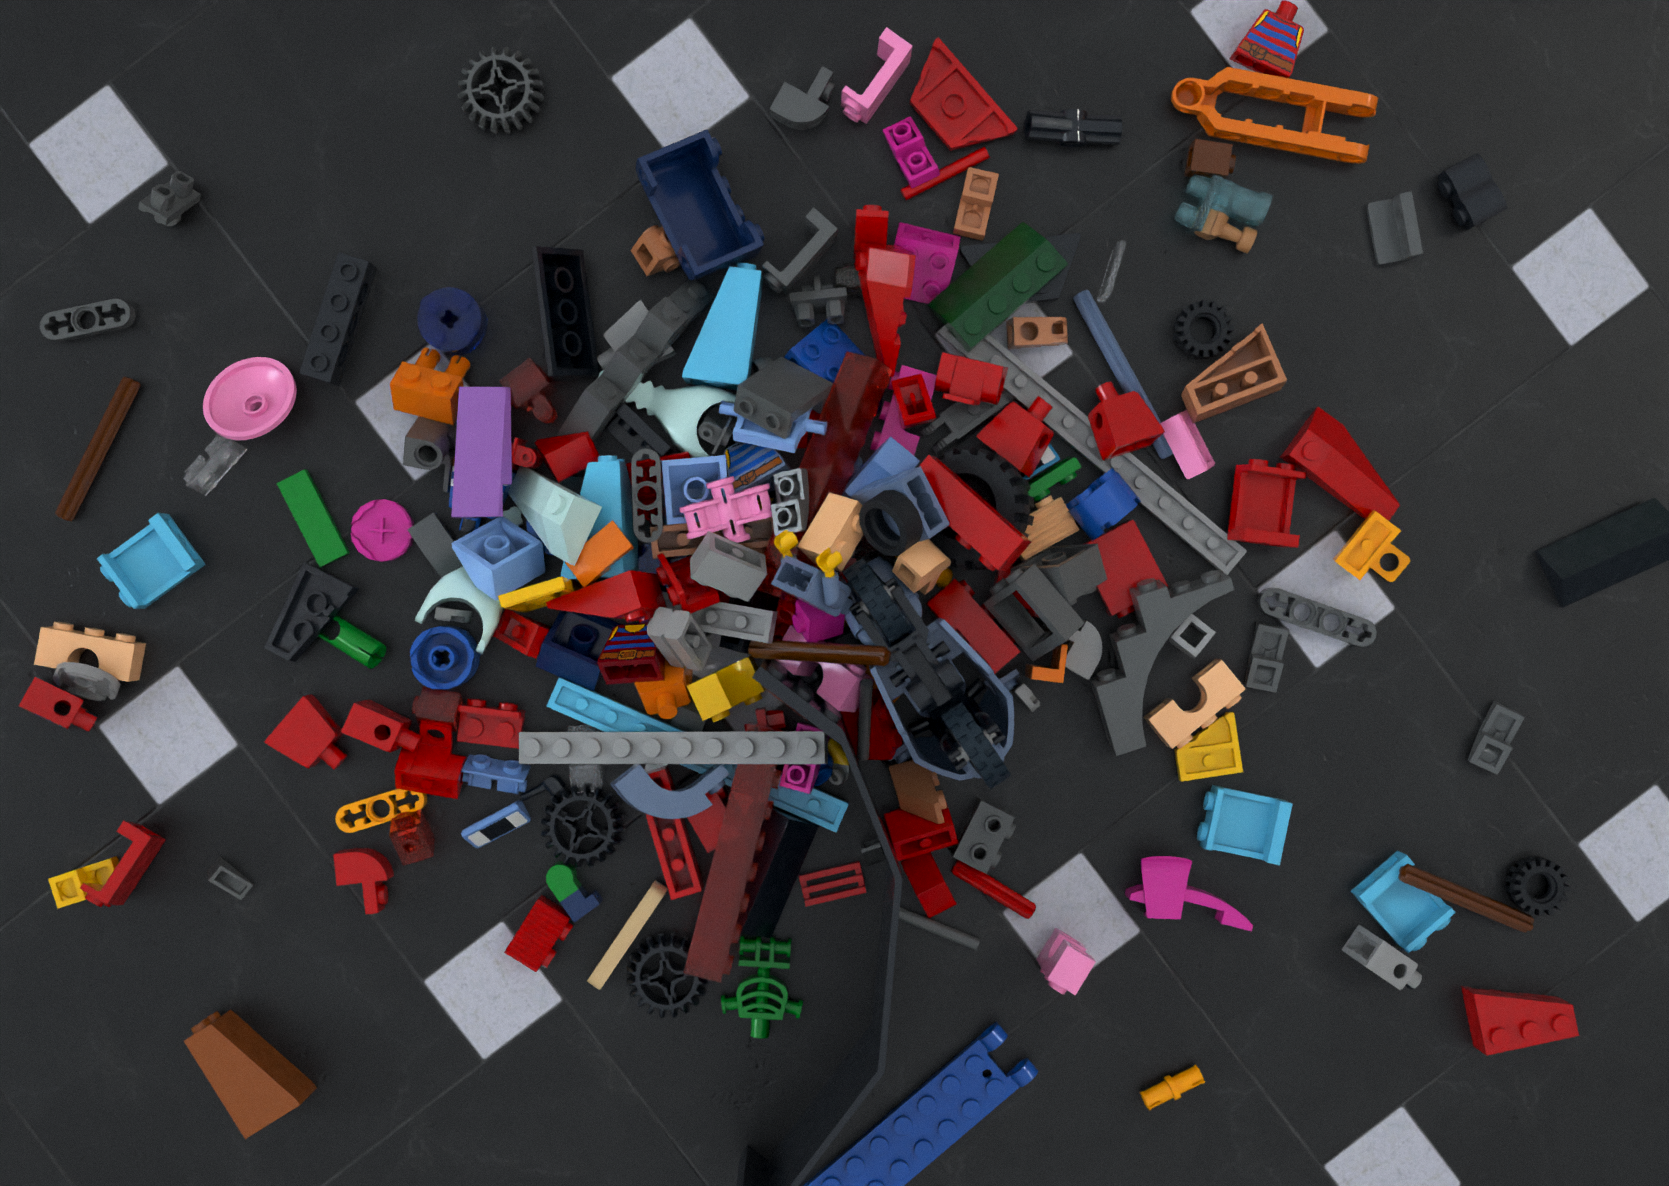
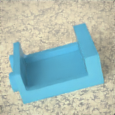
M157 513L148 520L150 524L111 553L102 554L97 557L102 565L100 571L110 582L114 581L120 590L118 593L119 597L128 607H133L134 609L147 608L206 565L169 514Z
M1212 785L1211 792L1207 791L1204 797L1203 809L1207 811L1205 821L1200 822L1197 831V840L1200 841L1199 846L1205 850H1217L1280 865L1293 803L1283 799Z
M1396 851L1353 888L1351 892L1395 944L1409 953L1422 948L1427 942V937L1435 930L1439 931L1445 928L1450 923V917L1455 914V911L1452 907L1445 904L1440 897L1399 880L1400 867L1406 864L1412 866L1415 864L1406 854Z

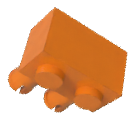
M427 347L422 349L415 364L402 361L390 382L394 410L454 425L458 414L459 387H464L463 378L470 369V362L465 357H461L459 360V356L454 355L445 372L434 370L440 362L441 356L435 349L430 351Z

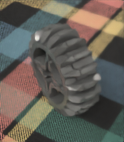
M492 47L491 56L488 57L484 51H480L479 56L481 60L476 62L475 59L469 58V63L473 68L471 70L462 68L461 71L468 78L458 81V86L464 89V91L458 93L460 101H465L461 106L462 110L465 113H470L469 119L472 123L479 121V127L482 130L487 129L490 124L491 131L494 134L499 132L500 126L503 127L506 134H510V125L512 124L518 130H522L523 126L520 121L525 119L528 123H532L533 119L529 112L539 113L540 111L539 106L534 102L544 100L543 94L538 92V90L544 88L543 82L536 80L540 76L538 69H531L533 63L530 58L522 61L523 55L520 51H516L511 56V51L508 47H504L501 55H499L496 47ZM502 68L517 71L524 77L525 81L517 82L516 79L505 78ZM491 71L490 80L479 85L482 78ZM500 81L506 88L503 89V95H501L502 101L497 95V92H499ZM522 93H524L518 106L511 110L512 101L517 97H522ZM484 99L486 102H495L500 114L484 110L479 106L478 100Z

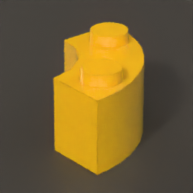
M752 655L687 686L702 721L711 718L714 723L731 715L728 709L744 701L745 705L748 706L763 698L761 693L766 688L752 678L758 669Z

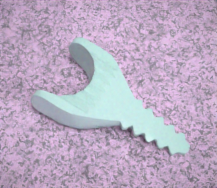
M647 381L644 384L640 382L625 402L630 403L634 401L637 409L646 408L648 416L655 415L673 445L682 453L689 452L690 457L695 458L709 456L699 444L697 437V424L700 417L709 408L720 405L722 400L735 403L736 395L721 388L703 384L676 389H665L662 385L654 388L652 382Z
M513 506L509 510L503 511V517L515 525L520 526L523 524L521 511L518 507ZM462 566L442 576L432 587L415 621L423 624L426 617L436 606L448 601H459L468 604L475 609L483 624L482 638L476 648V652L483 654L498 626L503 607H501L499 599L495 601L476 588Z

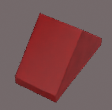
M922 373L891 381L902 429L930 423L936 419Z
M588 431L537 439L535 442L546 467L558 483L587 468L588 462H598V456H600Z
M931 852L901 861L903 869L928 918L957 905Z

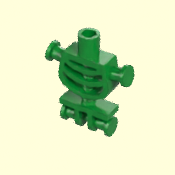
M741 936L739 955H743V952H755V957L740 956L738 966L758 967V974H753L740 981L737 987V997L725 998V995H721L722 1012L727 1014L728 1010L738 1009L740 1018H751V1037L768 1038L770 1020H782L784 1012L796 1015L795 1018L799 1019L803 1000H799V1002L787 1000L788 987L786 983L776 976L769 975L770 968L790 969V959L774 958V954H787V958H790L791 939H788V942L775 941V937H771L770 943H761L760 936H757L756 940L744 939V936ZM761 950L770 951L769 958H761ZM752 983H757L756 988L748 989L742 992L745 986H748ZM769 983L780 988L782 994L776 990L770 989ZM756 996L755 1000H750L743 1003L744 1000ZM769 998H772V999L778 1001L781 1005H779V1004H777V1003H775V1002H773V1001H770V1000H768V999H769Z

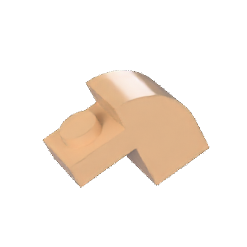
M930 539L917 542L901 553L895 562L892 572L913 593L919 590L926 595L934 588L940 573L950 566L951 560Z

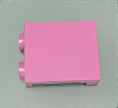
M887 27L879 37L877 56L886 61L862 95L857 94L848 86H845L842 90L841 106L844 108L843 113L857 123L859 120L865 124L868 123L910 64L913 46Z

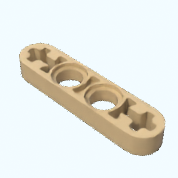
M656 880L652 883L588 978V983L599 990L603 987L668 890L667 887Z

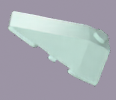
M520 466L508 494L549 552L575 566L602 506L528 467Z

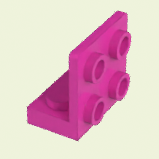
M899 222L894 245H899L916 255L911 297L904 299L928 304L950 285L959 249L960 236Z

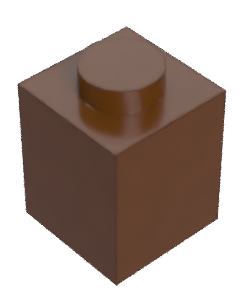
M1195 139L1189 145L1185 177L1222 182L1228 174L1233 173L1236 155L1232 154L1233 144Z

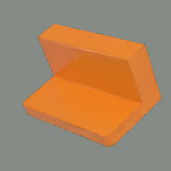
M1061 644L1053 649L1051 667L1026 664L1025 676L1034 680L1063 683L1068 645Z

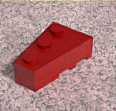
M952 579L945 587L926 601L925 604L937 618L944 619L993 669L995 674L1021 651L1013 644L1016 641L1004 627L1000 629L993 621L995 617L984 604L979 606L972 598L975 592L966 581L958 582L956 579Z
M1461 986L1473 1046L1486 1056L1579 1036L1573 1005L1560 997Z

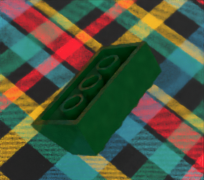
M1022 222L928 303L927 306L969 353L1059 275L1068 263L1045 237Z

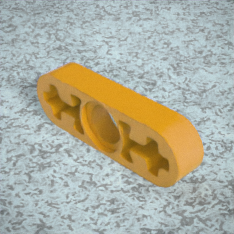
M394 789L344 805L337 811L335 817L336 824L343 832L353 833L408 816L424 808L427 802V794L410 791L412 795H418L419 800L415 802V807H412L411 803L399 806L398 808L401 813H397L396 801L407 797L408 790ZM377 800H384L389 804L390 811L386 817H379L374 813L373 805ZM362 804H366L367 816L357 819L354 822L355 826L351 822H345L344 817L348 815L349 809L352 814L364 811L365 808Z

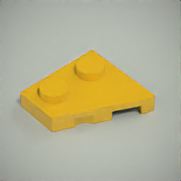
M1226 712L1208 727L1195 734L1185 746L1174 749L1179 781L1243 772L1234 712Z

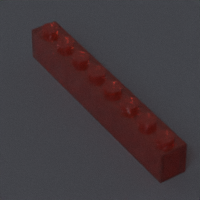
M846 352L818 420L827 422V431L824 436L813 433L799 468H805L808 472L809 514L806 531L829 492L842 496L847 481L853 473L854 464L860 449L865 443L871 422L877 414L878 405L884 390L889 384L892 370L876 358ZM773 530L764 552L767 576L757 588V591L796 606L798 598L771 584L781 565L780 558L783 556L774 545L775 534ZM806 531L794 533L798 540V545ZM798 545L790 550L792 554H796L797 560L810 566L815 565L797 547Z
M750 721L746 731H785ZM737 764L683 972L685 974L720 983L723 973L730 974L734 956L728 955L731 943H738L742 925L736 924L739 912H746L750 894L744 893L747 881H754L758 863L752 862L755 850L762 851L766 832L760 831L763 819L770 820L774 801L768 800L771 788L778 789L782 773L781 770L776 769L777 764Z

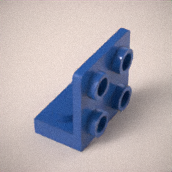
M827 319L792 347L784 356V358L833 383L829 403L839 391L871 364V361L836 324H829Z

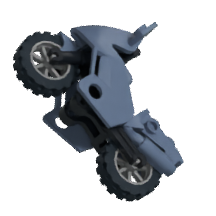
M878 556L866 563L861 558L842 571L849 584L847 585L845 579L840 582L851 588L849 596L853 599V605L849 608L850 611L845 614V620L855 639H859L864 645L885 646L891 653L889 663L886 666L869 665L871 674L905 743L896 749L892 760L888 761L891 764L895 761L900 764L912 757L914 763L951 779L960 781L973 777L982 778L991 790L1011 776L1003 762L1004 756L1013 744L1014 703L1013 696L1009 691L1018 685L1016 679L1020 677L1019 672L1015 669L1001 679H998L993 669L944 619L939 617L926 627L921 619L922 605L918 599V593H913L892 572L893 566L889 561H884L882 557ZM962 653L986 679L982 682L977 678L966 690L965 680L952 662L953 659ZM986 687L987 691L984 693L980 704H978L974 698ZM905 693L916 711L925 717L909 724L908 726L911 730L909 733L893 702L894 699ZM929 729L934 735L932 737H919L916 739L914 737Z

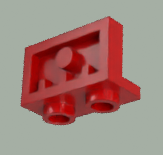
M468 698L467 703L458 705L460 719L457 741L519 749V732H523L526 710H517L518 704L499 702L498 707L486 706V700Z

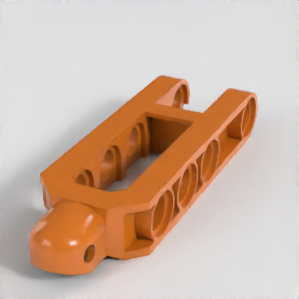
M1226 67L1209 80L1185 78L1179 81L1172 90L1171 102L1178 111L1197 115V120L1210 137L1359 164L1367 161L1370 145L1345 141L1346 137L1321 133L1325 111L1355 117H1373L1376 114L1378 97L1348 89ZM1222 92H1229L1306 107L1302 132L1283 129L1282 125L1271 127L1252 123L1251 119L1239 121L1223 118L1215 109L1217 96Z

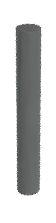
M862 679L860 681L857 758L862 761L869 759L873 696V681L871 679Z
M900 907L899 920L972 950H977L980 943L979 938Z

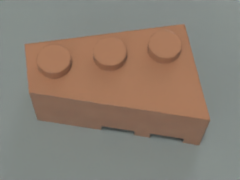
M1263 323L1185 386L1181 397L1192 423L1199 422L1282 389L1287 379Z

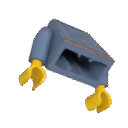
M785 530L777 535L774 539V545L783 556L780 558L781 565L771 584L834 617H837L840 613H848L850 611L849 608L853 605V599L849 596L851 588L840 582L838 573L834 571V568L843 561L840 552L835 551L832 554L831 549L828 547L816 558V563L821 569L819 570L797 560L796 554L791 553L790 550L798 545V540L793 532Z

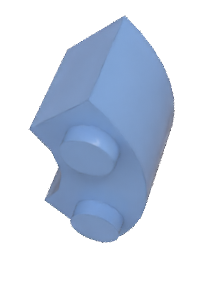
M890 436L860 467L838 495L852 499L851 496L870 483L913 469L920 460Z

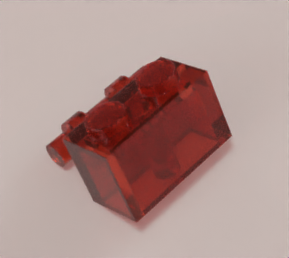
M531 358L527 359L499 380L503 387H511V407L521 408L527 412L533 409L534 416L546 424H551L556 420L557 411L548 397L558 389L550 382L547 374Z

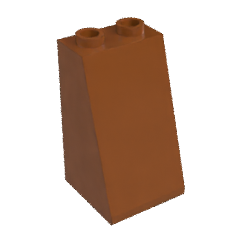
M232 1010L227 1011L223 1015H220L218 1011L214 1012L192 1027L191 1031L193 1034L184 1040V1043L245 1139L300 1106L317 1089L307 1076Z

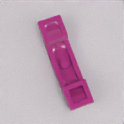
M1143 884L1126 888L1124 895L1129 900L1145 904ZM1187 885L1184 901L1217 909L1215 919L1221 924L1252 931L1253 925L1230 904L1209 892Z

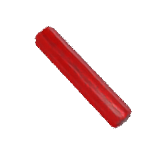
M959 860L954 863L951 871L955 876L1026 919H1029L1035 912L1036 905L1004 884Z

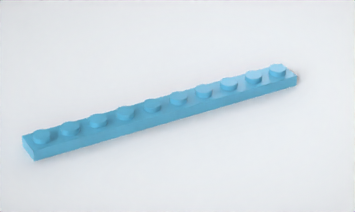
M561 677L558 678L546 706L604 732H686ZM714 764L680 765L703 774ZM722 764L729 773L723 779L726 785L833 832H837L849 802L813 787L811 794L779 786L782 773L765 767L762 764Z

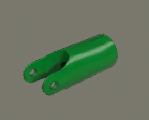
M336 615L334 620L340 625L339 635L334 640L320 633L319 637L367 668H375L382 661L381 657H384L386 653V646Z

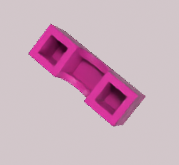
M902 365L900 372L895 371L891 381L922 373L930 399H932L937 375ZM890 381L888 389L893 390ZM893 393L891 402L884 401L879 419L885 422L881 433L875 431L870 449L876 451L891 436L912 455H915L920 436L910 434L902 429Z

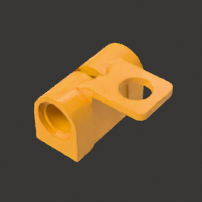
M1375 510L1369 514L1333 558L1336 563L1359 580L1371 568L1389 582H1394L1410 563V558L1391 544L1401 530ZM1393 553L1398 557L1397 568L1392 571L1382 569L1380 559L1384 554Z

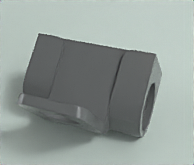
M419 416L405 436L403 465L433 470L441 464H445L443 492L449 493L452 465L455 456L457 422L455 421L454 425Z

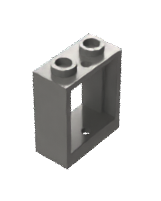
M1032 564L1024 571L1018 567L1005 579L1002 578L990 588L989 591L992 595L983 603L1032 661L1066 642L1085 623L1035 564ZM1017 590L1050 630L1044 632L1012 593Z

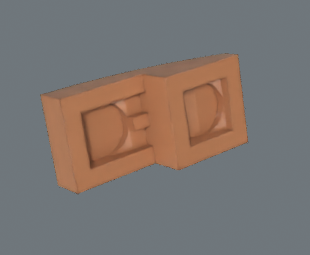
M968 167L953 234L983 241L999 174Z

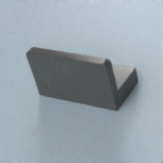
M1412 191L1400 193L1392 199L1371 202L1366 205L1377 265L1411 260L1423 254Z

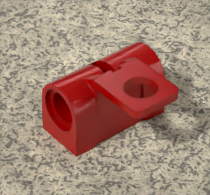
M942 352L936 376L935 390L943 392V398L965 404L980 405L981 402L998 405L1002 396L1008 367Z
M422 720L419 727L420 735L423 736V739L417 751L413 753L404 748L401 749L394 769L395 787L402 790L458 799L463 785L464 772L461 771L467 757L452 754L451 725ZM428 730H438L444 734V737H433L428 733Z

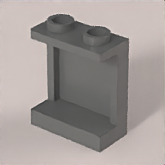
M814 207L805 216V229L814 237L782 272H779L768 261L762 265L764 282L776 294L782 291L788 296L837 241L838 228Z
M781 356L738 385L734 412L786 439L790 436L793 421L812 408L813 411L819 414L828 409L833 383Z

